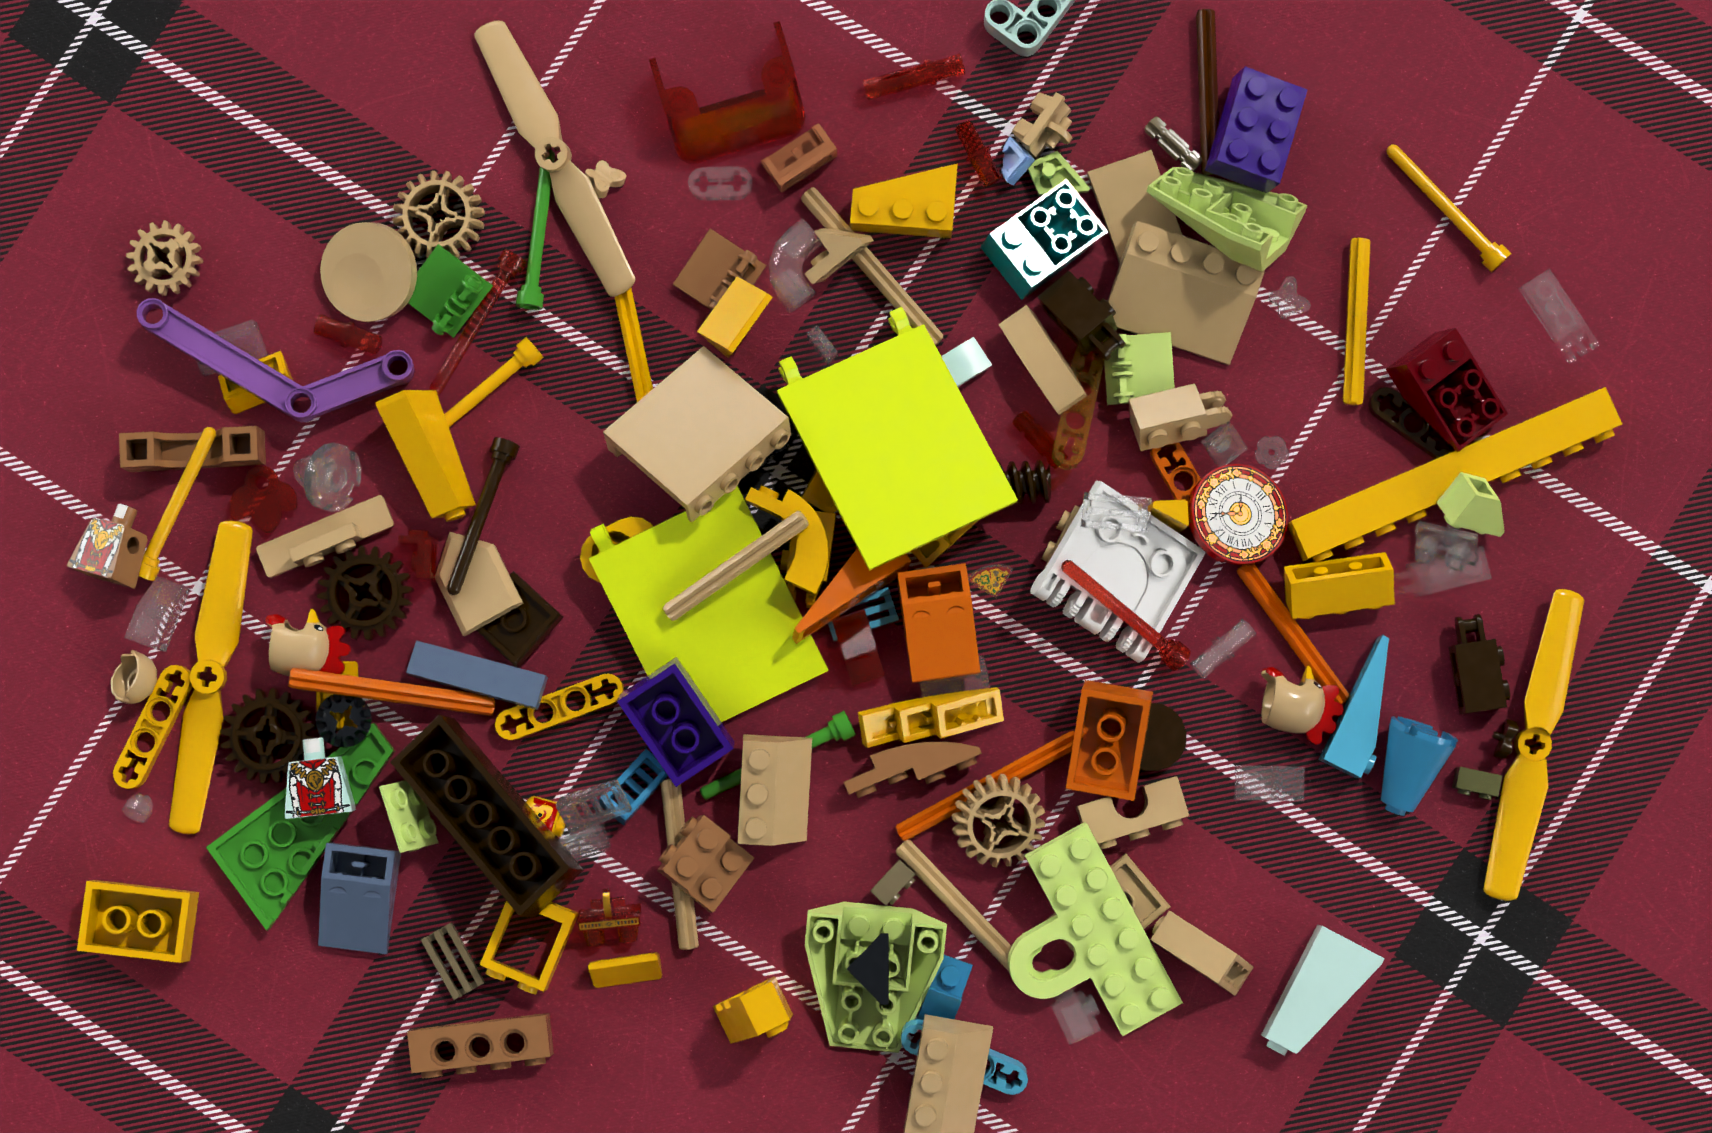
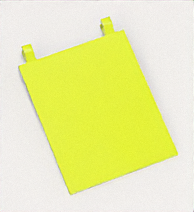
M902 307L889 312L891 316L888 318L889 324L898 335L892 339L805 378L800 376L792 356L779 361L781 367L778 368L787 386L778 389L777 394L869 571L1018 501L925 325L911 328L908 317Z
M738 486L732 492L725 493L714 503V506L707 514L700 515L692 523L688 520L687 513L684 511L616 545L612 543L604 523L591 529L590 534L600 552L589 557V561L647 676L677 657L721 722L829 671L812 635H809L797 644L792 639L794 629L803 617L771 553L677 620H670L663 610V606L671 599L762 536Z

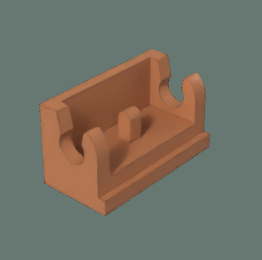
M818 123L769 157L761 160V164L782 193L836 158L837 148Z

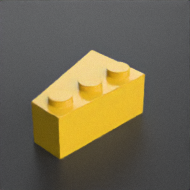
M958 163L853 189L850 228L853 231L951 238Z

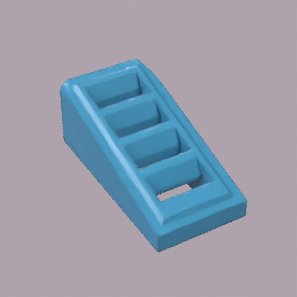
M645 749L600 797L599 804L617 821L625 825L668 775L655 756ZM643 763L658 775L655 779L651 778L640 768ZM633 774L637 775L648 785L645 790L631 778ZM624 785L638 795L636 800L622 789ZM615 795L628 806L626 810L612 800Z

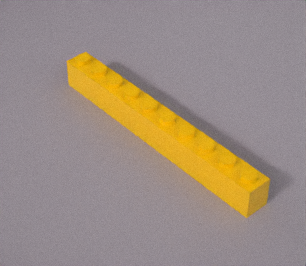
M1604 387L1465 446L1458 452H1451L1294 519L1288 523V528L1303 561L1310 558L1314 562L1323 561L1334 556L1331 549L1344 545L1345 550L1351 549L1364 543L1365 541L1362 536L1375 531L1377 537L1395 530L1394 523L1406 518L1409 524L1427 516L1425 509L1438 505L1437 501L1460 472L1485 478L1487 482L1500 478L1503 484L1521 476L1519 469L1531 465L1533 470L1552 463L1553 461L1550 456L1562 451L1566 457L1584 449L1582 445L1584 441L1594 438L1595 443H1599L1615 436L1613 429L1622 425V422L1607 388Z

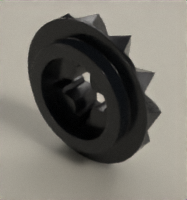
M333 694L321 703L315 721L320 736L327 743L345 748L360 743L367 736L371 728L372 716L368 705L362 698ZM349 706H352L349 718L354 721V724L358 725L357 728L345 725L336 734L338 721L334 719L330 712L343 714L345 710H348Z

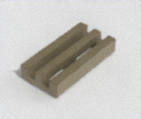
M452 922L421 939L453 1000L486 983ZM446 933H449L475 981L468 982L443 936ZM437 940L463 988L458 990L432 941Z

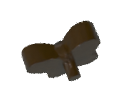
M1506 719L1502 732H1493L1492 738L1499 740L1494 751V757L1504 760L1507 755L1511 754L1512 738L1519 731L1517 722Z

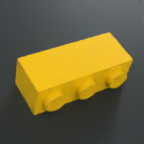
M1386 552L1284 566L1285 600L1292 619H1310L1318 615L1345 614L1353 610L1379 609L1383 606L1395 605L1394 569Z

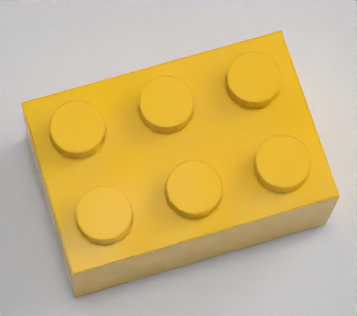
M101 880L86 881L77 951L177 963L190 961L199 892Z

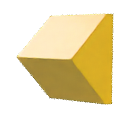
M736 277L697 332L724 356L729 358L773 297L745 280Z

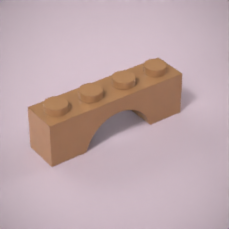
M258 426L224 427L215 430L216 437L201 468L266 465L265 431ZM152 431L119 433L120 468L128 472L185 469L202 432L160 433Z

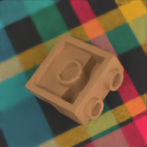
M699 815L696 819L692 816L681 828L680 833L683 836L676 846L670 844L660 856L659 861L662 864L657 871L707 911L714 913L753 861L754 857L730 839L731 836L705 815Z

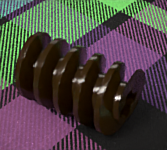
M1037 460L1034 469L1031 470L1028 461H1023L1020 471H1018L1014 461H1010L1006 471H1004L1001 463L998 462L1018 499V504L1023 503L1025 494L1029 495L1032 504H1036L1039 494H1042L1046 503L1050 502V464L1047 470H1045L1042 461Z

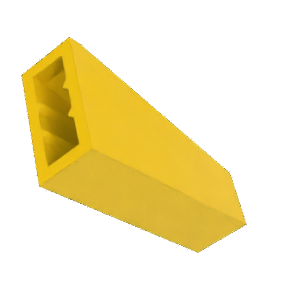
M403 390L375 402L431 518L445 517L446 522L466 516L464 510L476 506L436 390Z

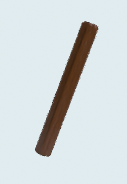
M1200 9L1196 14L1202 157L1201 172L1203 175H1215L1205 171L1219 125L1215 11L1213 9Z

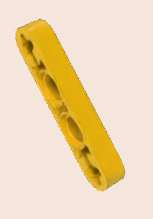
M170 665L160 674L155 688L149 696L114 767L113 777L120 787L126 789L138 788L147 780L192 689L190 682L191 671L186 667ZM179 672H182L181 679L185 683L182 687L176 686L171 694L178 696L177 701L175 702L169 697L160 696L162 690L169 693L173 686V682L169 680L170 675H177ZM158 702H166L170 707V715L164 721H157L152 713L153 707ZM148 732L153 735L155 744L149 752H142L137 746V740L141 734ZM132 752L138 757L147 758L145 764L138 761L134 772L138 774V778L130 779L126 782L127 775L123 773V769L125 767L131 768L136 760L129 757L130 753Z
M607 673L542 696L540 704L547 703L553 709V717L550 721L540 723L534 716L535 709L517 705L504 710L498 715L495 722L496 731L499 736L507 740L521 739L617 703L619 695L624 692V685L613 674ZM604 680H608L610 684H617L618 689L613 691V698L608 699L605 694L596 696L595 699L599 703L592 706V698L586 686L592 684V691L603 688ZM574 691H579L585 696V705L579 711H572L566 703L567 696ZM527 708L528 719L533 724V728L528 730V724L523 723L516 727L517 733L512 734L509 730H503L502 725L507 723V716L511 715L513 719L518 720L525 717L521 710Z

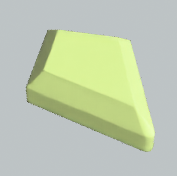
M1058 151L1036 159L1028 168L1039 196H1043L1065 179L1069 181L1077 193H1087L1090 190V187Z

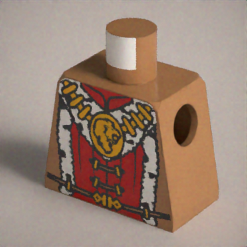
M118 504L112 521L96 517L91 519L70 557L67 567L92 578L135 589L148 541L145 534L131 528L138 511L129 506Z

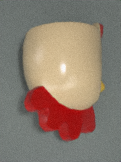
M310 609L307 623L301 630L293 628L282 615L273 614L266 617L265 622L272 628L269 644V665L272 671L286 676H290L292 668L342 674L345 671V664L340 660V657L349 655L351 647L349 644L341 642L342 637L345 635V628L343 626L326 628L319 622L314 609Z
M1308 665L1299 685L1287 681L1284 674L1274 667L1263 668L1261 675L1267 681L1261 711L1264 724L1284 732L1305 733L1307 740L1314 745L1322 742V732L1332 734L1336 730V723L1332 720V717L1340 716L1344 711L1343 706L1334 700L1340 691L1338 686H1321L1315 681L1311 667Z

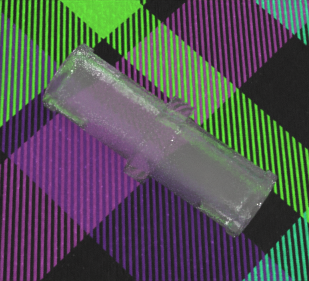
M1240 619L1221 638L1215 637L1211 641L1213 645L1195 660H1192L1190 665L1201 678L1206 679L1225 660L1231 661L1235 657L1234 653L1252 637L1256 636L1254 629L1247 621Z

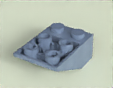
M334 842L326 843L321 876L318 946L388 954L401 859L399 851Z

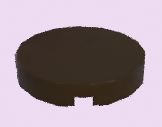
M1160 703L1151 704L1140 767L1143 771H1159L1171 767L1181 757L1186 746L1187 732L1182 719L1173 709Z

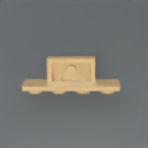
M378 495L256 547V551L266 575L272 578L303 564L305 567L316 565L325 560L323 556L336 551L337 554H341L356 547V542L394 527V521L384 497Z

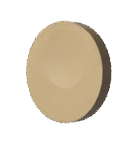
M362 222L341 229L331 238L322 256L320 274L324 291L338 311L351 319L371 322L390 318L407 305L415 290L417 265L411 247L396 230L381 223Z

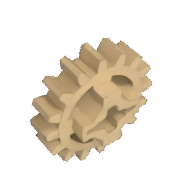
M163 221L162 228L160 229L153 222L150 223V232L148 233L139 229L140 241L130 240L129 242L135 248V252L126 253V257L134 261V264L130 265L128 270L132 274H138L134 281L139 285L146 283L145 289L150 293H153L158 287V292L162 296L167 295L168 288H171L174 293L180 294L179 285L182 283L190 288L192 286L188 279L190 275L197 277L200 275L194 268L195 264L203 263V259L195 255V253L202 249L198 243H191L195 236L190 231L183 234L184 227L178 223L172 230L171 224L168 221ZM172 237L167 242L157 241L159 238ZM146 249H148L147 260L144 262V254ZM157 249L167 254L169 262L173 266L172 268L163 263ZM186 254V262L182 268V258ZM162 275L173 276V278L166 280L155 279L156 277L159 278Z

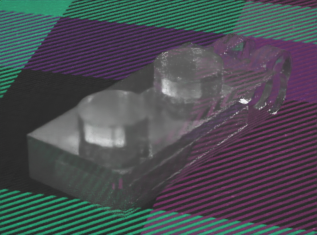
M1483 546L1406 564V572L1394 574L1396 581L1409 578L1411 584L1398 587L1399 594L1413 591L1414 598L1492 579Z

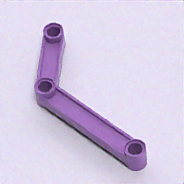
M148 298L142 301L137 308V318L149 333L154 334L301 423L309 422L315 417L393 387L405 385L414 377V364L409 354L402 350H393L384 356L306 386H301L159 299ZM151 310H162L163 317L158 323L150 324L146 322V316ZM396 360L406 362L408 364L406 372L398 376L390 373L389 367L392 362ZM300 397H306L311 400L310 408L304 413H298L293 410L294 402Z

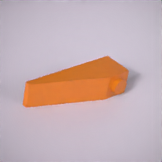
M857 548L797 624L792 637L796 644L895 580L898 572L908 571L911 559L905 554L869 571Z

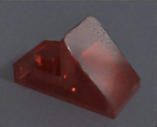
M865 610L853 612L832 620L852 686L885 676Z

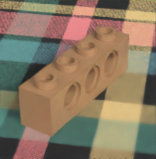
M549 1013L417 1028L407 1031L411 1073L421 1072L422 1078L443 1076L442 1070L456 1068V1074L477 1072L476 1066L490 1064L491 1070L511 1068V1061L525 1060V1066L540 1065L546 1063L545 1057H551L554 1054ZM510 1033H518L523 1037L525 1044L522 1051L515 1052L508 1047L507 1038ZM476 1037H483L489 1042L490 1050L487 1055L480 1056L473 1050V1041ZM442 1041H448L453 1044L455 1048L453 1059L446 1060L440 1056L438 1047Z

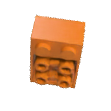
M966 563L898 572L897 587L912 683L981 673Z

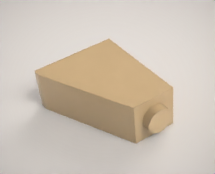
M1171 911L1166 916L1159 918L1153 928L1154 935L1150 940L1234 996H1236L1254 968L1237 953Z

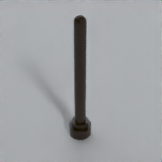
M494 437L489 450L492 453L491 459L493 462L447 586V591L451 595H457L461 591L505 467L510 465L511 460H515L520 446L510 440L500 437Z

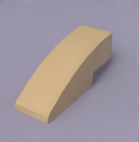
M1027 305L999 324L1019 358L1059 415L1088 396L1057 345L1051 340L1036 314Z

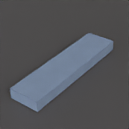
M417 640L406 671L409 676L535 710L539 708L548 679L544 674Z

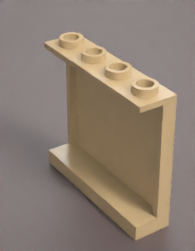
M704 346L603 431L608 450L616 457H619L621 454L626 456L686 509L688 520L691 523L700 515L707 514L719 498L725 493L732 492L743 477L750 471L757 470L763 464L765 458L775 449L778 450L785 446L792 435L789 417Z

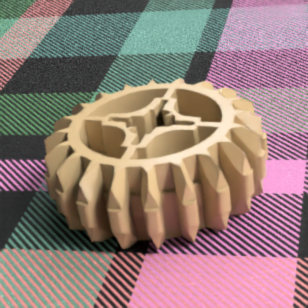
M431 171L430 181H427L423 174H419L417 177L420 185L415 187L411 181L407 182L406 186L411 191L409 195L404 192L398 193V197L405 203L394 204L393 206L395 212L403 214L392 219L394 225L403 226L397 232L403 238H406L405 240L411 248L415 246L413 254L418 258L426 251L427 259L435 247L440 244L459 259L460 253L457 250L462 246L465 251L469 252L472 248L466 241L470 238L478 242L480 239L473 229H484V223L475 219L485 215L483 208L476 207L482 202V199L479 195H472L475 190L472 184L463 187L464 179L460 175L451 183L452 175L449 171L444 172L442 180H439L436 171ZM439 192L435 194L434 200L430 204L418 205L427 195ZM449 193L456 195L463 201L465 216H460L457 212L449 210ZM442 210L446 217L444 220L440 219V223H436L431 216L434 213L438 215L437 211ZM413 217L428 223L427 232L430 234L428 241L415 233ZM461 226L456 235L448 240L439 242L448 229H459Z
M1000 774L997 783H995L993 777L987 775L985 779L986 785L984 786L978 780H974L973 785L976 790L973 793L968 789H963L962 793L967 798V801L957 800L955 803L956 807L962 812L952 814L953 821L960 823L953 827V833L961 836L957 843L961 848L967 847L966 854L969 858L977 855L979 864L983 865L990 857L992 867L997 868L1001 858L1006 866H1011L1012 856L1015 855L1019 861H1023L1024 855L1021 851L1025 848L1029 852L1035 849L1031 844V840H1042V835L1035 829L1045 827L1046 823L1044 820L1038 818L1045 813V810L1042 806L1037 805L1040 797L1036 793L1030 794L1032 788L1028 783L1020 786L1021 781L1018 777H1013L1008 783L1005 774ZM999 796L996 803L992 806H982L987 800ZM1015 799L1020 801L1024 808L1023 824L1018 823L1015 818H1012L1015 809L1012 805ZM1003 816L1008 823L997 822L994 825L991 819H1000ZM974 817L979 818L982 823H985L983 842L974 836ZM1006 835H1015L1010 841L999 844Z

